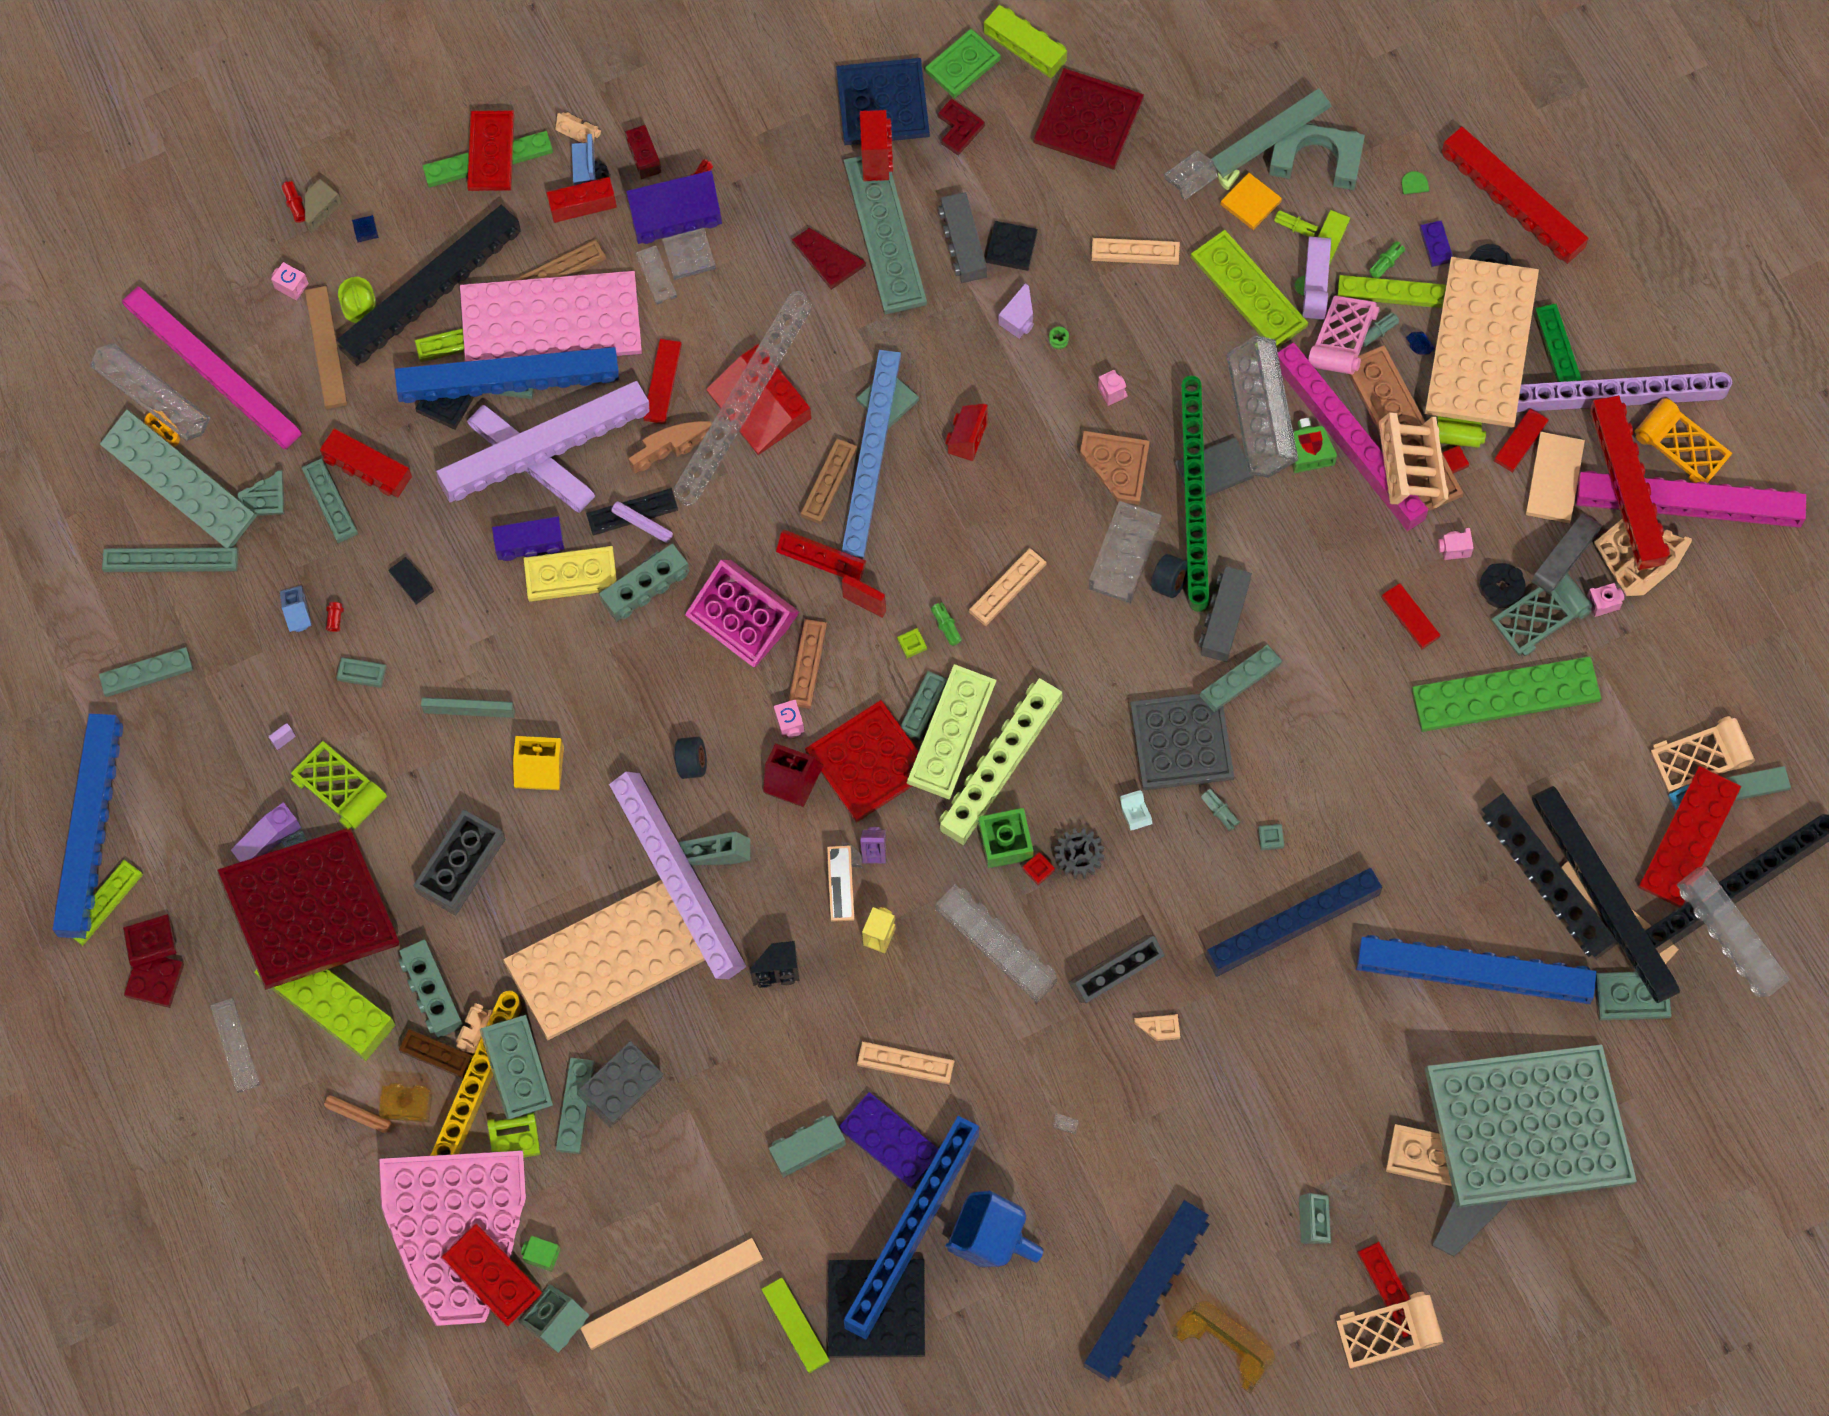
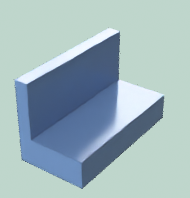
M587 134L588 143L572 144L574 185L595 181V155L592 134Z

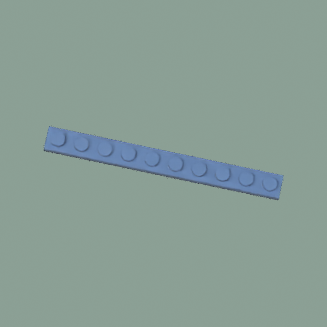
M879 350L842 547V552L863 560L900 366V352Z

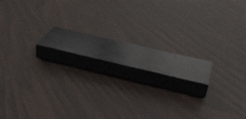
M672 488L622 502L625 506L648 519L678 511ZM613 505L586 513L593 536L628 526L632 523L612 513Z

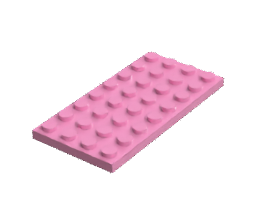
M635 271L460 285L465 362L616 347L617 356L642 354Z

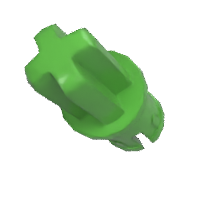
M1395 241L1385 253L1380 254V259L1369 271L1373 278H1380L1389 267L1392 268L1397 258L1405 252L1403 245L1396 251L1397 247L1401 244L1400 242Z
M941 602L940 606L939 603L935 604L931 611L939 624V630L943 631L950 645L955 646L959 644L962 639L954 625L955 620L948 614L944 603Z

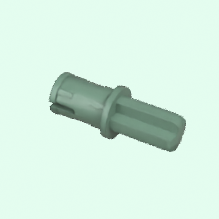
M1390 313L1380 321L1373 322V326L1367 331L1363 346L1366 347L1378 337H1384V333L1399 324L1397 315Z
M1212 789L1203 793L1201 796L1202 800L1214 812L1213 816H1217L1228 831L1233 830L1235 825H1239L1240 821L1227 808L1228 804H1224Z

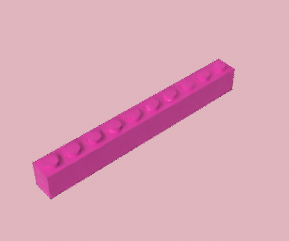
M1292 343L1278 352L1275 357L1274 366L1407 532L1426 519L1428 508L1417 495H1409L1399 504H1390L1383 452L1296 344Z
M1581 472L1577 483L1576 505L1620 510L1609 473ZM1660 477L1645 478L1646 483L1650 484V498L1652 503L1656 504L1658 514L1801 528L1806 519V494H1800L1798 491L1780 492L1772 488L1759 490L1751 486L1739 488L1732 487L1729 484L1710 485L1707 482L1688 483L1685 480L1668 481Z

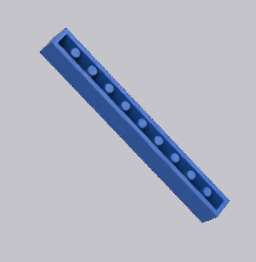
M616 347L396 368L395 378L398 401L413 403L416 400L434 401L445 397L456 399L468 394L477 397L486 393L502 394L513 390L515 392H524L528 388L545 390L548 387L558 386L566 388L577 384L588 386L597 382L608 384L619 380Z
M89 714L52 929L58 937L86 939V932L91 929V918L89 915L90 910L95 905L93 891L94 887L98 885V874L96 873L97 867L102 862L100 849L106 837L104 825L109 819L107 806L108 801H111L113 795L111 782L116 777V767L114 764L115 758H118L120 753L118 740L123 734V724L116 715Z
M1367 935L1361 938L1356 968L1359 971L1591 1004L1594 998L1596 971H1592L1586 966L1572 968L1567 967L1564 963L1544 964L1542 960L1538 959L1524 961L1520 960L1517 956H1506V958L1497 957L1495 953L1491 952L1476 954L1469 949L1456 951L1450 950L1449 947L1438 945L1435 948L1428 947L1422 942L1408 944L1403 943L1400 939L1380 940V937L1374 935Z
M957 1116L844 1319L846 1330L864 1339H867L977 1141L979 1137L978 1125Z

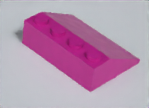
M720 560L685 615L755 668L786 633L799 614V611L732 560Z

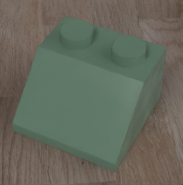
M549 1284L518 1322L547 1346L559 1353L568 1344L575 1332L584 1325L589 1314L572 1298Z

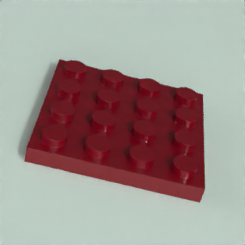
M1063 68L1034 137V143L1115 170L1144 100V94Z

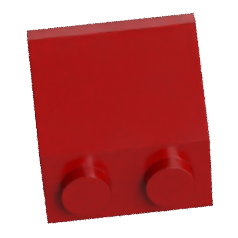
M987 404L963 406L961 412L956 413L953 420L954 430L948 433L945 442L948 445V454L974 461L988 424Z

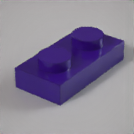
M1442 220L1420 225V232L1431 267L1450 263L1453 255Z

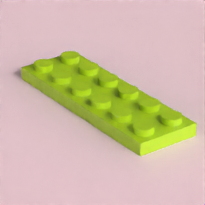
M1223 230L1191 253V259L1273 351L1308 327L1307 320L1226 230Z

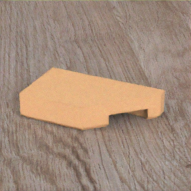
M1178 1014L1134 1018V1024L1156 1041L1180 1039Z

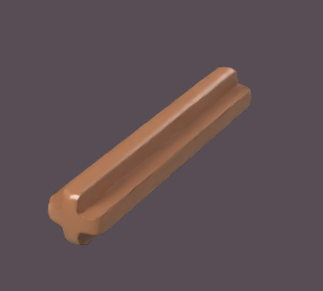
M329 1095L324 1103L327 1109L382 1133H387L391 1123L389 1120Z

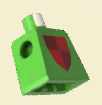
M1310 418L1299 420L1297 422L1299 430L1294 431L1291 438L1293 472L1298 473L1334 466L1337 454L1323 426L1312 427Z

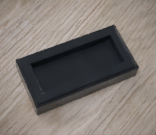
M407 557L388 570L415 605L434 592Z

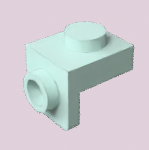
M1141 790L1120 797L1122 813L1130 831L1152 824V818L1145 805Z

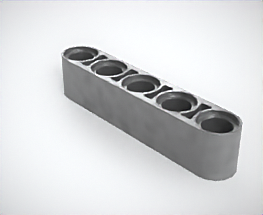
M1582 513L1537 570L1531 582L1551 594L1595 538L1602 525Z

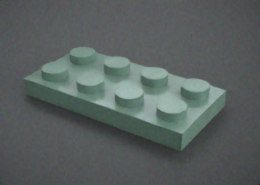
M526 1015L481 1028L480 1033L506 1119H512L553 1106Z

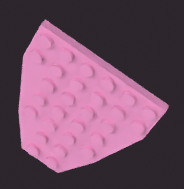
M523 1151L379 1159L382 1212L408 1278L435 1326L485 1323L490 1309L440 1257L477 1223L510 1258L515 1234L520 1222V1215L526 1199Z

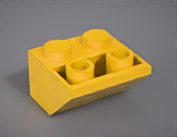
M515 736L513 755L514 788L560 790L564 753L561 738Z

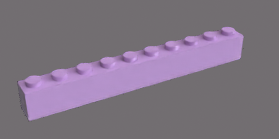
M635 381L436 471L438 483L449 502L462 500L474 491H482L494 482L505 480L507 476L521 473L527 467L541 464L549 457L561 455L571 447L583 445L593 437L603 436L607 431L615 427L620 428L635 418L640 419L649 412V400L638 382Z
M623 773L609 784L714 977L716 979L732 978L746 968L742 957L640 773Z

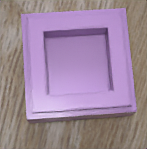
M284 724L269 735L270 741L277 750L296 737L288 724Z

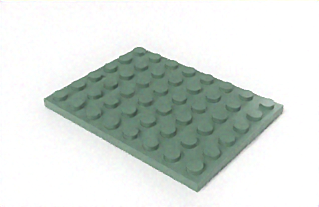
M1602 1045L1431 1065L1424 1068L1457 1208L1631 1185L1637 1182Z

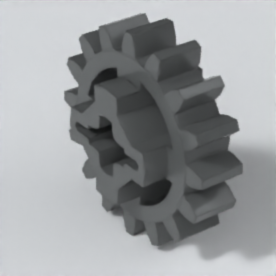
M1074 828L1072 835L1065 832V840L1059 838L1058 844L1060 846H1055V852L1059 853L1055 855V861H1061L1058 864V868L1063 869L1065 867V875L1067 876L1072 872L1074 879L1077 878L1078 874H1081L1083 879H1085L1087 872L1094 875V867L1100 869L1101 863L1099 861H1104L1105 856L1101 854L1104 852V846H1098L1101 843V839H1093V831L1087 835L1085 828L1082 829L1081 833H1078L1076 828ZM1090 846L1093 847L1095 856L1089 851ZM1084 849V853L1075 858V854ZM1064 850L1070 856L1069 861L1064 856Z

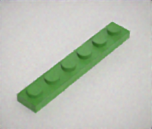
M547 131L513 141V164L553 153ZM469 153L422 165L428 187L468 177Z

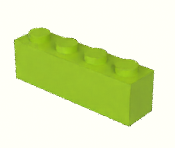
M999 4L984 21V34L1049 78H1052L1067 61V50L1061 43L1051 40L1045 32L1038 31L1027 20L1017 17L1009 8H1004Z

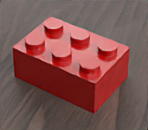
M886 110L860 111L863 181L889 180V172H893L891 118L886 117Z

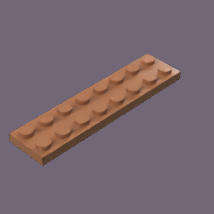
M1383 345L1359 355L1358 358L1361 359L1360 368L1353 375L1349 374L1379 433V421L1389 412L1397 413L1400 424L1423 425L1425 420L1385 346ZM1400 433L1403 445L1424 446L1422 435ZM1403 454L1406 465L1427 467L1426 456ZM1443 454L1442 460L1449 494L1448 500L1440 506L1459 499L1464 494ZM1406 474L1409 486L1430 488L1429 476ZM1418 496L1428 508V511L1435 509L1433 508L1432 497Z

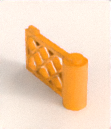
M1662 398L1635 429L1636 439L1641 444L1654 446L1689 474L1690 477L1688 479L1693 483H1708L1733 454L1681 413L1678 406L1668 398ZM1680 420L1687 426V432L1677 433L1675 424ZM1693 436L1703 438L1705 446L1694 447ZM1677 437H1688L1690 447L1679 448ZM1663 438H1673L1674 448H1666L1660 442ZM1710 450H1718L1724 455L1723 459L1712 461ZM1695 451H1706L1707 461L1696 462ZM1679 452H1690L1692 462L1682 461ZM1697 466H1708L1709 475L1706 479L1698 473Z

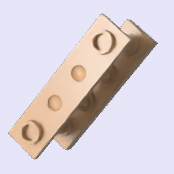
M1389 412L1379 421L1390 504H1399L1409 495L1432 497L1433 508L1439 507L1448 500L1449 491L1446 486L1439 440V427L1437 426L1436 417H1431L1421 426L1404 425L1398 422L1397 413ZM1400 433L1422 435L1424 446L1403 445ZM1403 454L1426 456L1427 467L1406 465ZM1406 474L1429 476L1430 488L1409 486Z

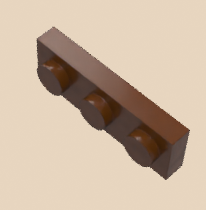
M410 1029L399 1048L400 1053L464 1079L473 1058L472 1055Z

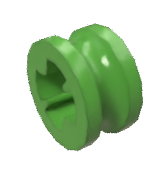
M1063 327L1053 328L1049 334L1050 345L1055 349H1063L1067 346L1069 341L1068 331ZM1059 334L1060 337H1063V341L1055 339V335Z

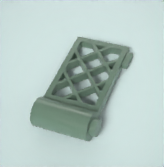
M1568 573L1550 594L1552 597L1551 604L1537 602L1538 595L1545 591L1538 587L1492 618L1493 624L1518 656L1521 654L1527 656L1536 650L1534 645L1575 618L1583 619L1592 612L1590 609L1593 606ZM1524 604L1534 606L1532 616L1520 615L1519 608ZM1536 606L1550 608L1548 619L1534 617ZM1552 609L1562 610L1567 617L1561 621L1551 620ZM1504 617L1515 618L1514 629L1503 627L1499 621ZM1517 620L1531 621L1530 631L1517 630ZM1534 621L1547 623L1546 631L1543 633L1532 632ZM1515 634L1529 636L1528 643L1519 648L1514 641Z

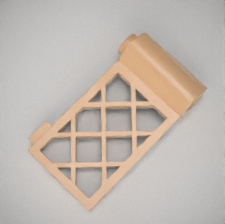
M1730 716L1720 719L1718 725L1670 744L1667 741L1653 745L1654 749L1651 750V755L1668 793L1674 792L1688 784L1690 785L1694 777L1693 774L1688 773L1692 762L1705 767L1707 770L1710 769L1712 770L1711 772L1719 775L1733 769L1744 768L1755 761L1737 719H1731ZM1713 734L1716 741L1714 749L1701 744L1703 737ZM1690 744L1696 747L1692 757L1679 752L1682 745ZM1699 748L1711 753L1708 763L1695 759ZM1663 752L1673 754L1674 758L1671 765L1661 762L1658 754ZM1677 756L1690 761L1686 771L1673 767ZM1713 756L1722 757L1726 766L1717 768L1710 765ZM1671 771L1684 775L1680 783L1671 785L1668 778Z
M1417 1292L1410 1295L1411 1299L1406 1302L1355 1316L1354 1311L1340 1315L1341 1320L1336 1322L1350 1369L1443 1344V1337L1430 1295H1425L1424 1292ZM1404 1309L1406 1318L1401 1326L1389 1320L1394 1311ZM1388 1313L1386 1318L1382 1314ZM1377 1316L1384 1320L1378 1333L1366 1327L1371 1317ZM1365 1319L1363 1325L1357 1322ZM1354 1323L1361 1327L1355 1339L1345 1334L1343 1325ZM1387 1323L1399 1328L1393 1341L1381 1335ZM1407 1323H1408V1326H1409L1410 1331H1408L1407 1329H1405V1326H1406ZM1364 1329L1376 1335L1370 1348L1358 1342ZM1402 1331L1412 1336L1414 1345L1404 1348L1396 1344ZM1379 1338L1391 1344L1387 1353L1379 1354L1373 1350ZM1347 1339L1353 1342L1350 1348ZM1356 1344L1368 1350L1363 1360L1353 1362L1351 1352ZM1394 1346L1399 1348L1398 1350L1392 1351ZM1371 1353L1376 1355L1368 1358Z

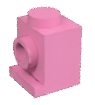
M1115 370L1099 376L1098 389L1108 406L1128 397L1125 391V381Z
M1466 528L1464 533L1458 531L1449 532L1443 536V539H1438V549L1440 553L1443 552L1444 560L1471 557L1474 548L1470 528Z
M1615 583L1596 589L1591 588L1586 596L1593 605L1591 611L1594 617L1620 610L1622 601H1624L1623 591L1621 588H1616Z

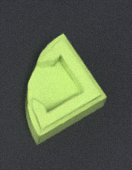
M1236 169L1224 178L1218 172L1220 184L1226 190H1229L1239 176L1240 171Z

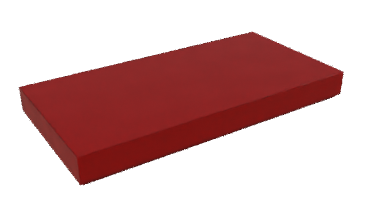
M514 110L471 111L468 191L512 190Z
M477 1223L440 1257L506 1327L542 1294L536 1285Z

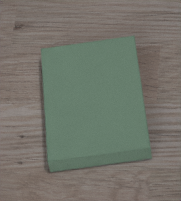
M1637 972L1596 973L1599 1020L1671 1018L1670 998L1656 1003Z

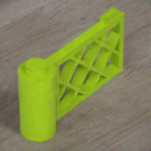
M1437 416L1440 443L1479 448L1480 444L1485 443L1486 431H1482L1481 422Z
M324 741L291 772L293 776L291 781L300 789L305 786L341 817L339 822L347 829L352 828L355 830L387 798V795L374 782L368 780ZM325 749L329 753V761L317 762L318 755ZM329 766V776L317 777V767ZM333 766H345V775L333 776ZM305 768H313V778H303L299 774ZM359 778L363 782L357 789H349V779ZM345 780V790L333 791V781ZM329 781V791L319 792L317 790V782ZM334 795H345V801L339 807L333 804Z

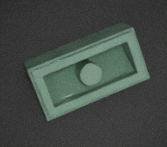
M1312 1193L1300 1196L1301 1243H1331L1329 1196Z

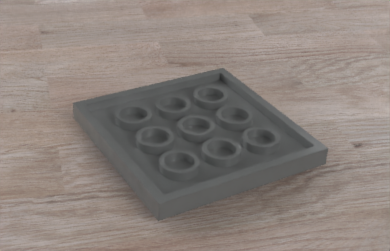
M1200 694L1130 702L1143 790L1234 780L1224 707L1213 712L1199 696Z

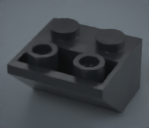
M795 941L771 943L750 968L753 986L758 985L759 988H767L774 983L792 985L795 981H800Z

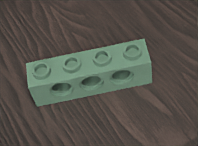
M672 543L600 592V600L616 622L620 619H626L637 607L645 606L656 594L664 593L675 581L683 580L690 572L688 562ZM662 569L670 570L667 574H659V571ZM645 581L651 582L648 587L640 586ZM625 594L633 595L628 600L622 599Z
M424 939L400 950L402 958L398 959L403 972H409L411 978L407 982L412 993L417 991L420 997L416 1002L421 1013H427L429 1019L425 1023L430 1034L435 1032L439 1039L461 1029L463 1023L426 940ZM418 966H426L423 973H415V969ZM427 986L435 987L431 994L424 993ZM443 1006L444 1010L441 1014H433L435 1007Z

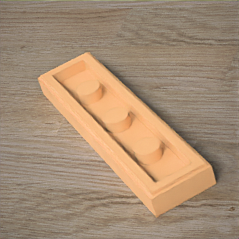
M1093 238L1092 261L1179 265L1180 242Z
M1029 548L969 609V613L983 625L987 626L1046 566V561Z
M862 1041L857 1066L950 1085L954 1060Z

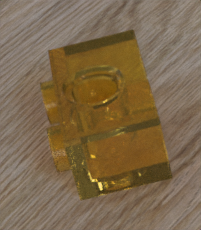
M390 1083L389 1086H382L379 1115L388 1120L429 1123L433 1095L426 1086L413 1085V1088H405L402 1084ZM406 1097L412 1098L408 1106L403 1107L400 1105L402 1099Z

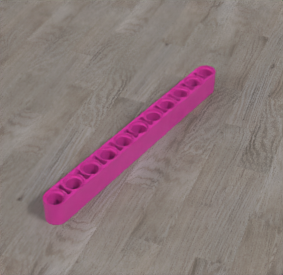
M137 286L122 300L123 305L280 447L286 450L302 435L300 430L142 288Z

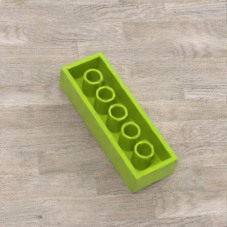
M256 969L254 973L257 976V978L261 981V978ZM328 969L270 988L365 1062L396 1026L390 1016Z

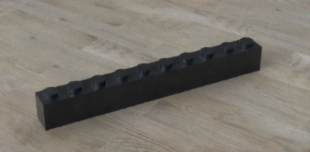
M502 204L336 339L339 349L356 367L360 363L366 362L371 354L377 349L383 348L389 339L394 335H399L406 325L416 321L423 311L433 307L440 297L450 293L457 283L467 279L475 268L484 265L486 260L492 254L498 253L509 240H514L521 231L519 221Z

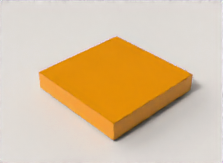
M1248 173L1224 197L1220 205L1254 230L1282 202V198L1252 174Z

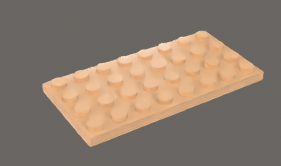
M1451 257L1425 414L1508 427L1515 426L1539 269Z
M660 880L505 958L504 964L548 1041L705 961V958L665 885Z

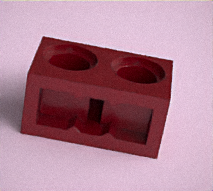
M646 125L625 131L627 144L640 178L644 179L662 173L660 161Z

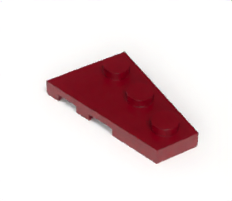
M808 228L792 239V244L831 290L866 266L865 261L811 228Z

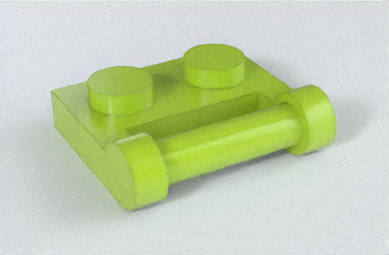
M535 1112L528 1113L527 1116L508 1120H487L492 1152L523 1151V1158L541 1155ZM529 1125L530 1129L527 1132L503 1136L497 1135V1130Z

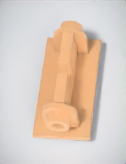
M569 112L557 114L555 130L581 143H588L587 134H592L593 143L595 137L598 138L601 134L598 126L587 122L581 124L582 120L571 115Z
M477 1003L470 1007L465 1022L470 1024L471 1027H462L456 1039V1047L462 1049V1052L475 1053L482 1037L480 1029L487 1026L493 1010L483 1009V1006Z

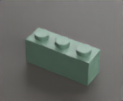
M825 1115L816 1119L814 1125L805 1128V1126L798 1128L792 1133L793 1136L787 1139H777L771 1144L772 1147L769 1148V1152L784 1178L846 1145V1141L833 1116L826 1117Z

